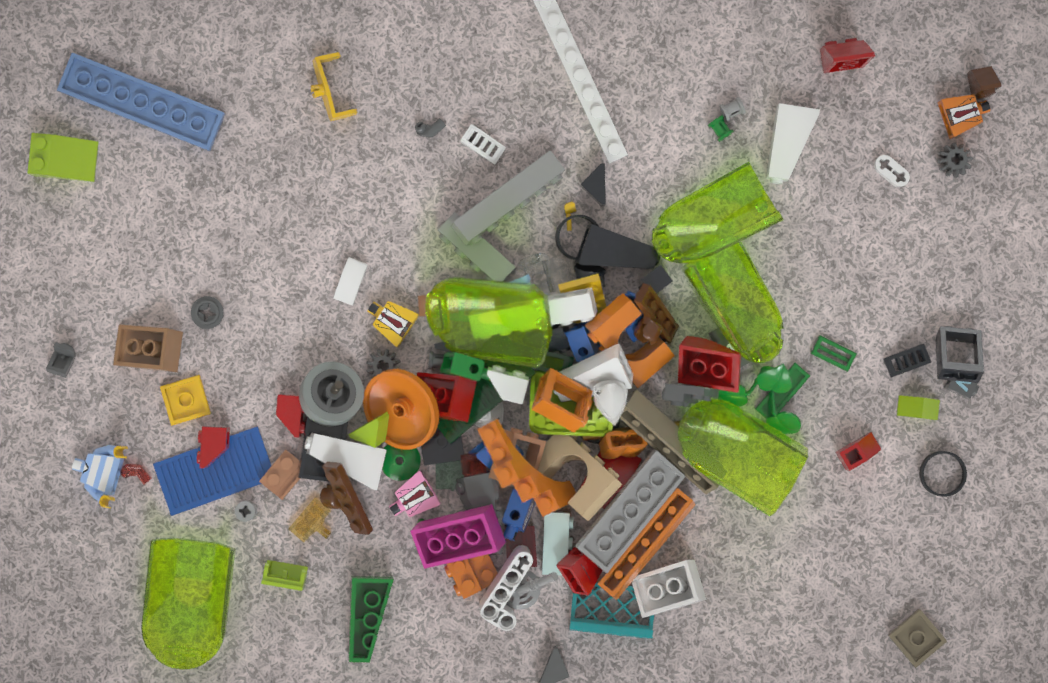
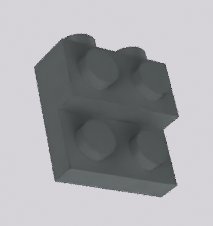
M665 383V388L662 391L663 400L671 401L670 405L691 407V403L698 404L699 400L711 401V397L718 398L719 396L718 389Z

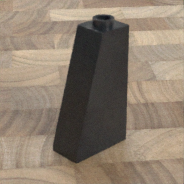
M589 224L586 227L574 264L654 269V266L658 265L661 255L659 254V248Z

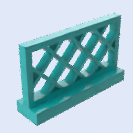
M598 582L594 586L598 588L595 591L592 589V593L584 600L578 594L573 593L569 630L644 639L653 638L654 615L649 616L648 626L640 625L635 619L640 614V611L633 616L625 607L634 599L637 602L636 595L632 592L634 591L633 586H628L626 589L633 598L625 604L618 598L617 601L622 607L613 614L605 605L613 597L611 596L603 602L596 594L601 589ZM592 595L601 603L593 611L585 604V601ZM578 598L580 600V603L576 605V601ZM581 604L590 613L584 619L575 618L576 608ZM602 606L610 614L605 621L598 620L594 615ZM621 609H624L631 617L625 623H620L614 616ZM592 615V617H593L595 620L587 619V618H589V617ZM613 618L615 622H610L608 620ZM633 620L636 624H629V622Z

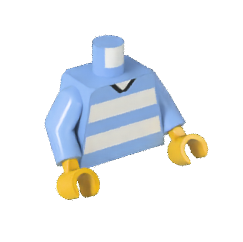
M106 445L96 448L93 453H88L86 461L75 458L72 470L82 472L80 482L84 483V488L99 502L101 507L111 509L108 502L109 500L115 501L114 497L108 495L115 494L124 459L127 458V456L123 455V450L128 449L127 446Z

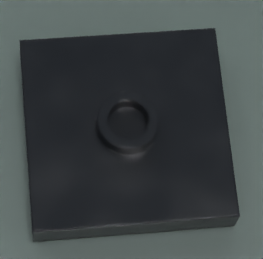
M438 427L432 438L421 446L424 466L465 460L462 435L450 444Z

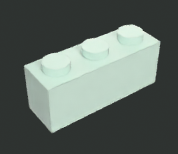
M554 511L544 516L542 575H548L552 572L562 575L556 565L568 554V550H572L573 538L569 537V529H573V517H570L569 512Z

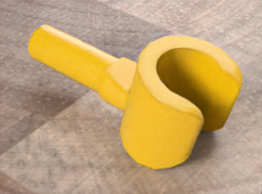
M573 201L564 205L566 218L570 217L571 213L577 212ZM572 219L567 221V231H572Z

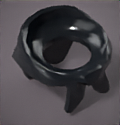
M575 265L573 267L576 280L598 274L601 277L602 286L605 287L604 275L606 270L604 268L588 265Z

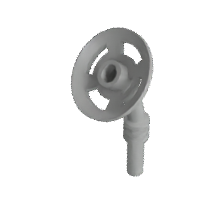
M528 570L512 594L514 600L512 602L508 600L506 604L518 610L531 607L538 600L544 585L557 580L558 574L552 572L543 577H536L533 572ZM511 571L506 576L511 577L515 575L516 572ZM529 576L531 580L527 582L526 579ZM499 589L500 594L505 592V589ZM525 593L528 594L526 597L520 598V596H523ZM530 596L533 597L528 603L520 604V602L527 600Z

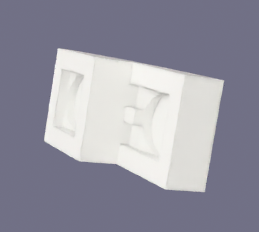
M349 257L333 299L353 306L368 264Z

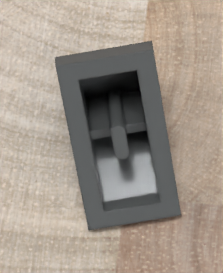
M556 646L551 651L539 683H557L569 677L562 656Z

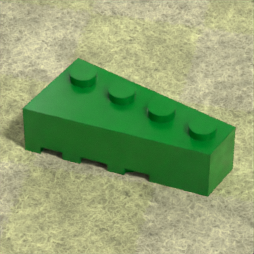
M351 576L349 662L370 663L394 581L393 577Z

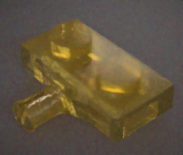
M315 497L289 527V530L302 542H306L315 532H318L327 539L331 532L323 526V523L331 510L324 507L321 501Z

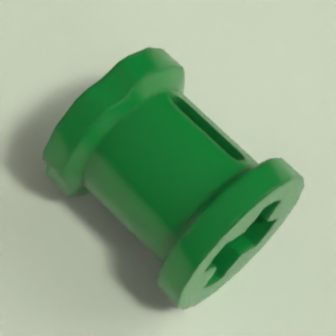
M723 115L707 125L717 135L718 142H721L734 132L723 120Z

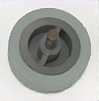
M324 362L315 366L306 375L299 389V401L305 414L312 421L329 427L339 426L348 422L358 412L364 399V388L359 376L350 367L338 362Z

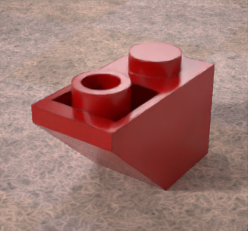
M278 394L276 416L294 437L300 438L301 434H304L306 421H303V413L305 412L301 407L299 396Z
M202 426V430H199L198 443H201V450L197 452V463H200V468L209 467L229 449L230 427Z
M869 432L835 453L844 469L851 471L868 461L882 449L872 432Z

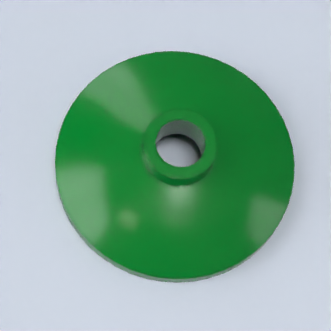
M388 444L384 447L386 454L382 471L387 477L396 481H404L417 473L421 464V457L417 448L405 450ZM402 457L404 460L403 464H397L396 458Z

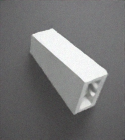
M781 103L777 105L766 179H771L770 183L783 184V181L789 180L819 116L820 109Z
M620 344L607 348L559 372L592 390V396H594V387L602 381L616 380L622 382L627 389L632 388L633 372ZM553 390L556 395L558 394L561 402L571 400Z
M311 433L310 437L307 436L304 446L307 449V454L323 463L327 461L342 463L347 476L368 488L378 489L386 449L373 448L368 445Z

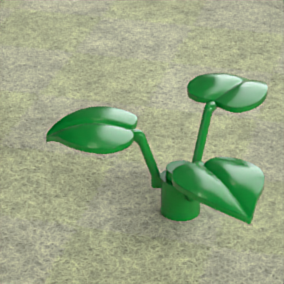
M784 363L774 368L763 366L748 391L742 385H739L738 393L719 390L718 399L722 403L733 407H740L747 404V396L751 395L755 387L759 385L761 390L770 391L773 416L766 418L767 426L772 431L780 434H794L800 431L801 421L797 415L786 411L777 414L775 408L774 392L785 393L792 386L791 376Z

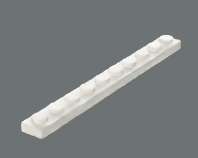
M533 0L608 163L610 164L628 156L556 0Z

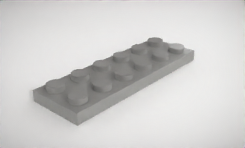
M654 449L575 547L604 572L608 573L686 476Z

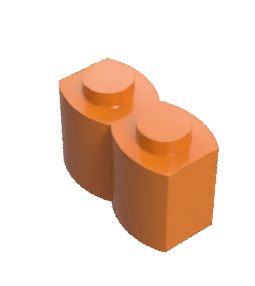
M633 429L626 433L611 431L599 443L601 457L605 459H615L620 456L635 457L641 454L648 445Z

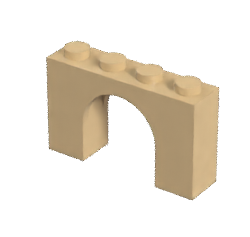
M553 435L545 444L538 471L551 479L564 464L574 460L585 462L588 469L587 479L580 490L569 500L568 504L589 521L622 485L617 480L619 475L611 468L606 470L603 467L605 462L597 455L592 457L589 454L591 449L583 442L579 445L575 441L577 439L576 436Z

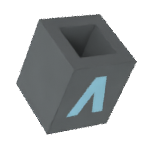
M947 380L944 388L965 399H971L978 392L979 385L973 382Z

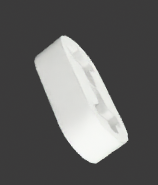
M882 155L875 160V170L895 187L905 186L909 182L910 176L908 171L890 156ZM881 160L883 162L884 160H887V166L891 169V171H889L887 168L881 169V163L879 161ZM894 171L898 175L903 173L904 182H896L897 177L892 172Z

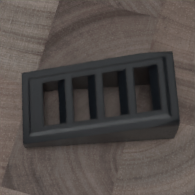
M919 344L883 358L890 378L931 363L925 344ZM917 350H919L923 360L921 362L919 361V358L917 356ZM909 353H911L915 364L913 365L908 357ZM903 356L906 368H903L899 357ZM895 359L898 371H895L891 360Z

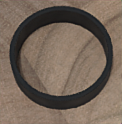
M586 215L567 217L559 224L556 230V245L559 251L567 258L576 259V257L567 254L560 244L561 228L568 220L575 217L587 219L593 225L599 226L595 220Z
M937 451L931 453L923 460L919 476L922 485L928 492L937 496L948 497L958 493L963 488L967 479V469L962 459L956 454L947 451ZM949 454L961 465V482L950 493L938 494L932 491L925 482V466L935 455Z

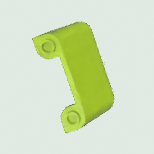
M535 370L536 374L531 377L529 428L532 432L548 435L602 437L612 431L613 424L596 407L593 400L594 396L591 397L593 402L587 413L589 418L586 425L580 427L575 433L531 410L539 380L546 373ZM552 391L550 401L574 414L577 403L573 400L561 402L558 394L556 395Z

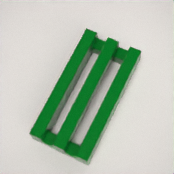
M819 335L810 353L846 372L849 371L857 353ZM821 342H824L830 346H833L851 355L850 358L848 359L820 345ZM820 349L846 362V366L818 353L817 350Z

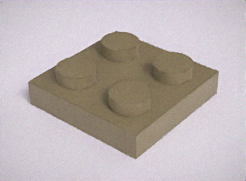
M917 609L888 634L889 638L915 668L947 642L921 609Z

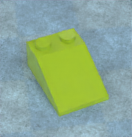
M32 133L27 174L36 177L95 182L99 142L53 134Z

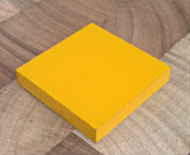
M200 375L160 386L171 426L211 414Z

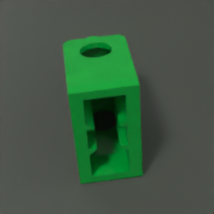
M456 352L444 354L440 373L461 376L473 381H480V379L490 380L487 375L488 367L484 366L483 360Z

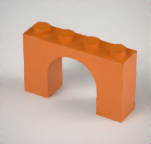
M622 293L585 325L589 330L587 335L595 344L598 342L601 345L598 349L603 351L618 344L623 330L641 315V312ZM658 338L654 345H649L650 342H647L638 351L625 354L633 372L632 383L637 388L675 357L660 338Z

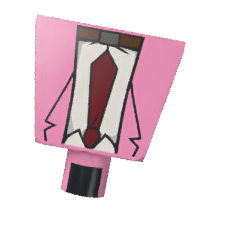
M420 470L395 492L398 500L389 505V508L394 516L406 511L408 516L412 517L439 506L441 502Z

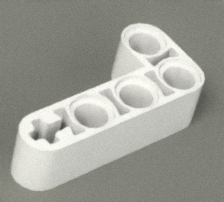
M519 545L512 551L479 602L482 618L505 631H510L516 626L515 613L506 603L533 563L531 552L527 546ZM511 571L516 572L514 577L506 576ZM497 589H505V592L502 594L495 593ZM489 605L494 607L491 611L484 610ZM504 616H511L508 621L501 620Z

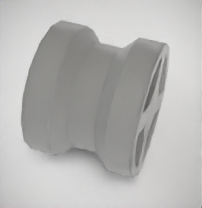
M252 501L240 502L235 508V515L240 521L248 522L256 517L257 507Z

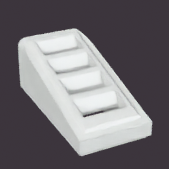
M473 124L470 125L460 140L462 144L494 165L506 149L505 146ZM473 133H477L472 143H470L469 139ZM483 137L484 140L480 144L479 148L476 147L475 145L477 144L479 139ZM489 141L491 145L486 152H483V148ZM495 146L498 147L493 157L489 156Z

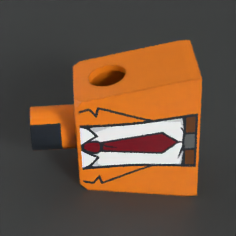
M974 95L945 98L937 102L949 139L982 123L981 114L991 110L987 100L977 103Z

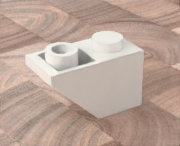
M493 365V368L488 367L487 375L503 400L523 405L529 377L525 376L526 373L514 370L513 373L507 372L504 367Z

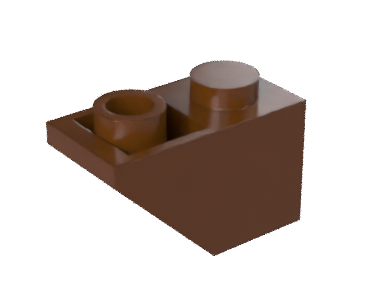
M992 66L973 69L967 73L971 95L978 96V99L991 97L990 95L995 94L996 90L1002 87Z

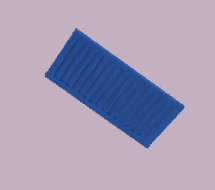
M258 426L230 436L229 449L207 468H200V463H197V452L201 450V447L153 464L171 516L262 484L259 482L260 479L272 466Z

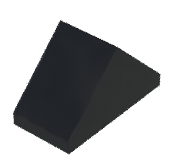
M601 163L580 185L600 206L606 205L605 163Z

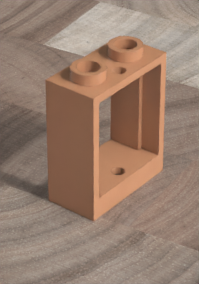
M511 427V431L504 430L514 446L517 439L530 442L525 460L538 470L546 441L538 439V434L527 432L526 435H522L523 430ZM493 462L488 478L498 481L493 471L496 468Z

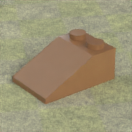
M119 325L113 365L178 373L183 332L168 328Z

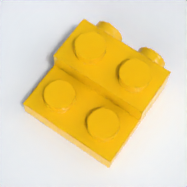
M598 274L558 285L560 293L592 288L597 307L596 316L607 307ZM581 320L573 321V323L581 322Z

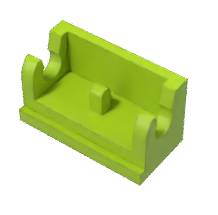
M267 560L261 584L303 591L308 567Z

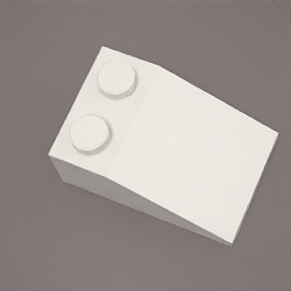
M685 560L638 575L632 581L642 618L706 600L695 560Z

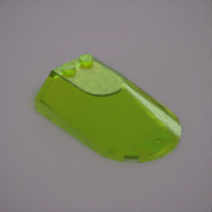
M747 162L669 206L659 216V222L656 228L652 230V243L657 253L667 261L693 263L741 243L783 221V218L764 190L750 162Z
M737 234L729 236L706 249L680 268L703 309L732 348L740 352L743 358L754 363H765L773 360L779 354L784 341L781 339V330L784 329L780 311Z
M452 277L440 281L428 293L425 303L428 324L435 337L438 335L446 343L445 347L450 351L473 358L535 368L544 363L552 337L548 296L536 285Z
M711 399V401L696 403L686 411L679 424L678 440L681 442L682 453L687 461L700 473L770 517L778 510L792 490L808 459L807 447L733 403L724 400Z
M160 538L150 541L141 631L146 648L163 665L182 670L197 668L212 659L221 648L226 634L235 548L217 542L184 538Z

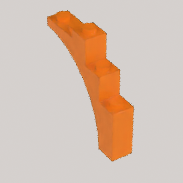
M498 419L477 429L496 466L493 471L502 488L514 484L522 502L524 503L533 498L542 517L568 505L569 500L576 494L571 481H555L536 470L515 448Z

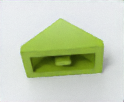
M899 395L896 416L938 420L940 400Z
M388 412L348 434L349 437L376 448L386 441L389 421Z

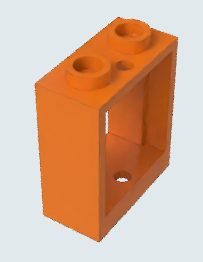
M550 368L539 380L531 410L575 433L580 427H584L588 421L587 413L593 402L591 400L593 391ZM553 390L577 403L574 414L550 401Z

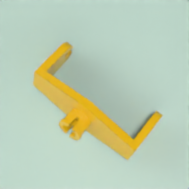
M340 52L318 56L312 61L318 82L317 85H311V92H314L312 96L313 98L322 96L330 122L357 115L358 113L357 109L339 113L335 112L329 85L321 63L339 59L341 57Z

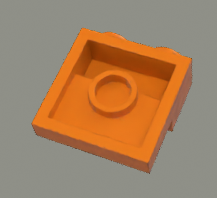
M489 554L447 563V566L444 567L448 577H453L456 582L453 587L457 596L462 595L463 599L490 586L498 574Z

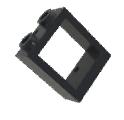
M940 326L936 335L937 379L980 382L984 374L982 330ZM946 341L973 343L974 364L948 362Z

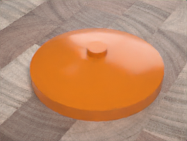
M389 369L381 372L368 383L363 399L365 417L367 422L388 412L389 421L385 443L398 449L409 450L422 446L432 438L438 427L439 410L432 391L422 379L406 370Z

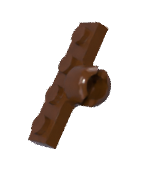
M643 283L640 290L636 293L634 302L640 308L644 317L637 324L634 336L642 343L649 341V345H654L659 336L664 342L671 343L679 325L651 285Z
M327 461L322 467L330 484H327V488H323L320 492L321 503L329 509H341L346 515L350 528L354 533L369 535L373 528L342 463Z

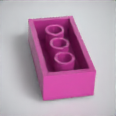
M492 504L420 521L410 530L424 569L495 553L506 543Z

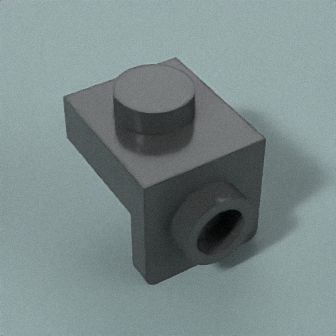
M55 342L53 345L54 352L46 367V371L66 378L76 357L75 349L67 343L60 344Z

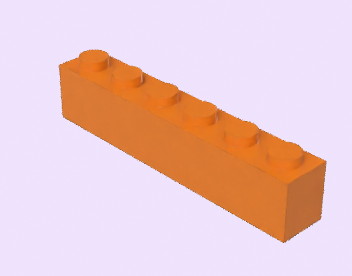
M677 488L610 571L599 581L598 585L617 600L696 505L694 501Z

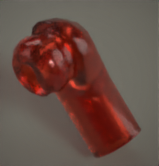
M126 464L120 471L124 478L137 476L143 485L152 479L140 464Z

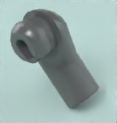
M440 118L432 125L418 122L415 125V130L419 136L432 138L445 128L446 124Z

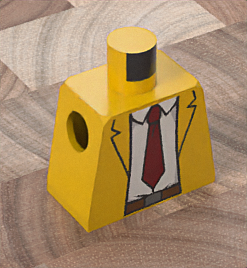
M387 301L384 307L373 302L367 312L376 317L372 325L396 347L400 346L419 317V314L390 301Z

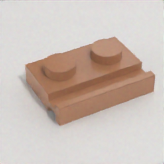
M285 449L259 482L283 500L300 479L298 478L300 461Z

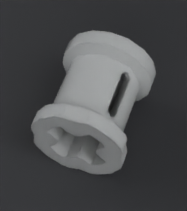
M736 97L733 102L719 106L726 122L740 113L742 115L746 113L739 97Z

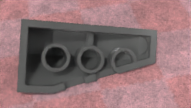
M490 472L456 479L455 489L466 510L492 504L497 519L500 518V511L495 506V500L499 499L496 480L488 478ZM501 548L498 552L491 553V555H502L503 549Z

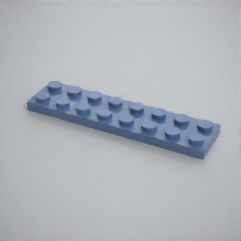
M75 53L71 54L57 88L58 92L207 151H211L225 113Z

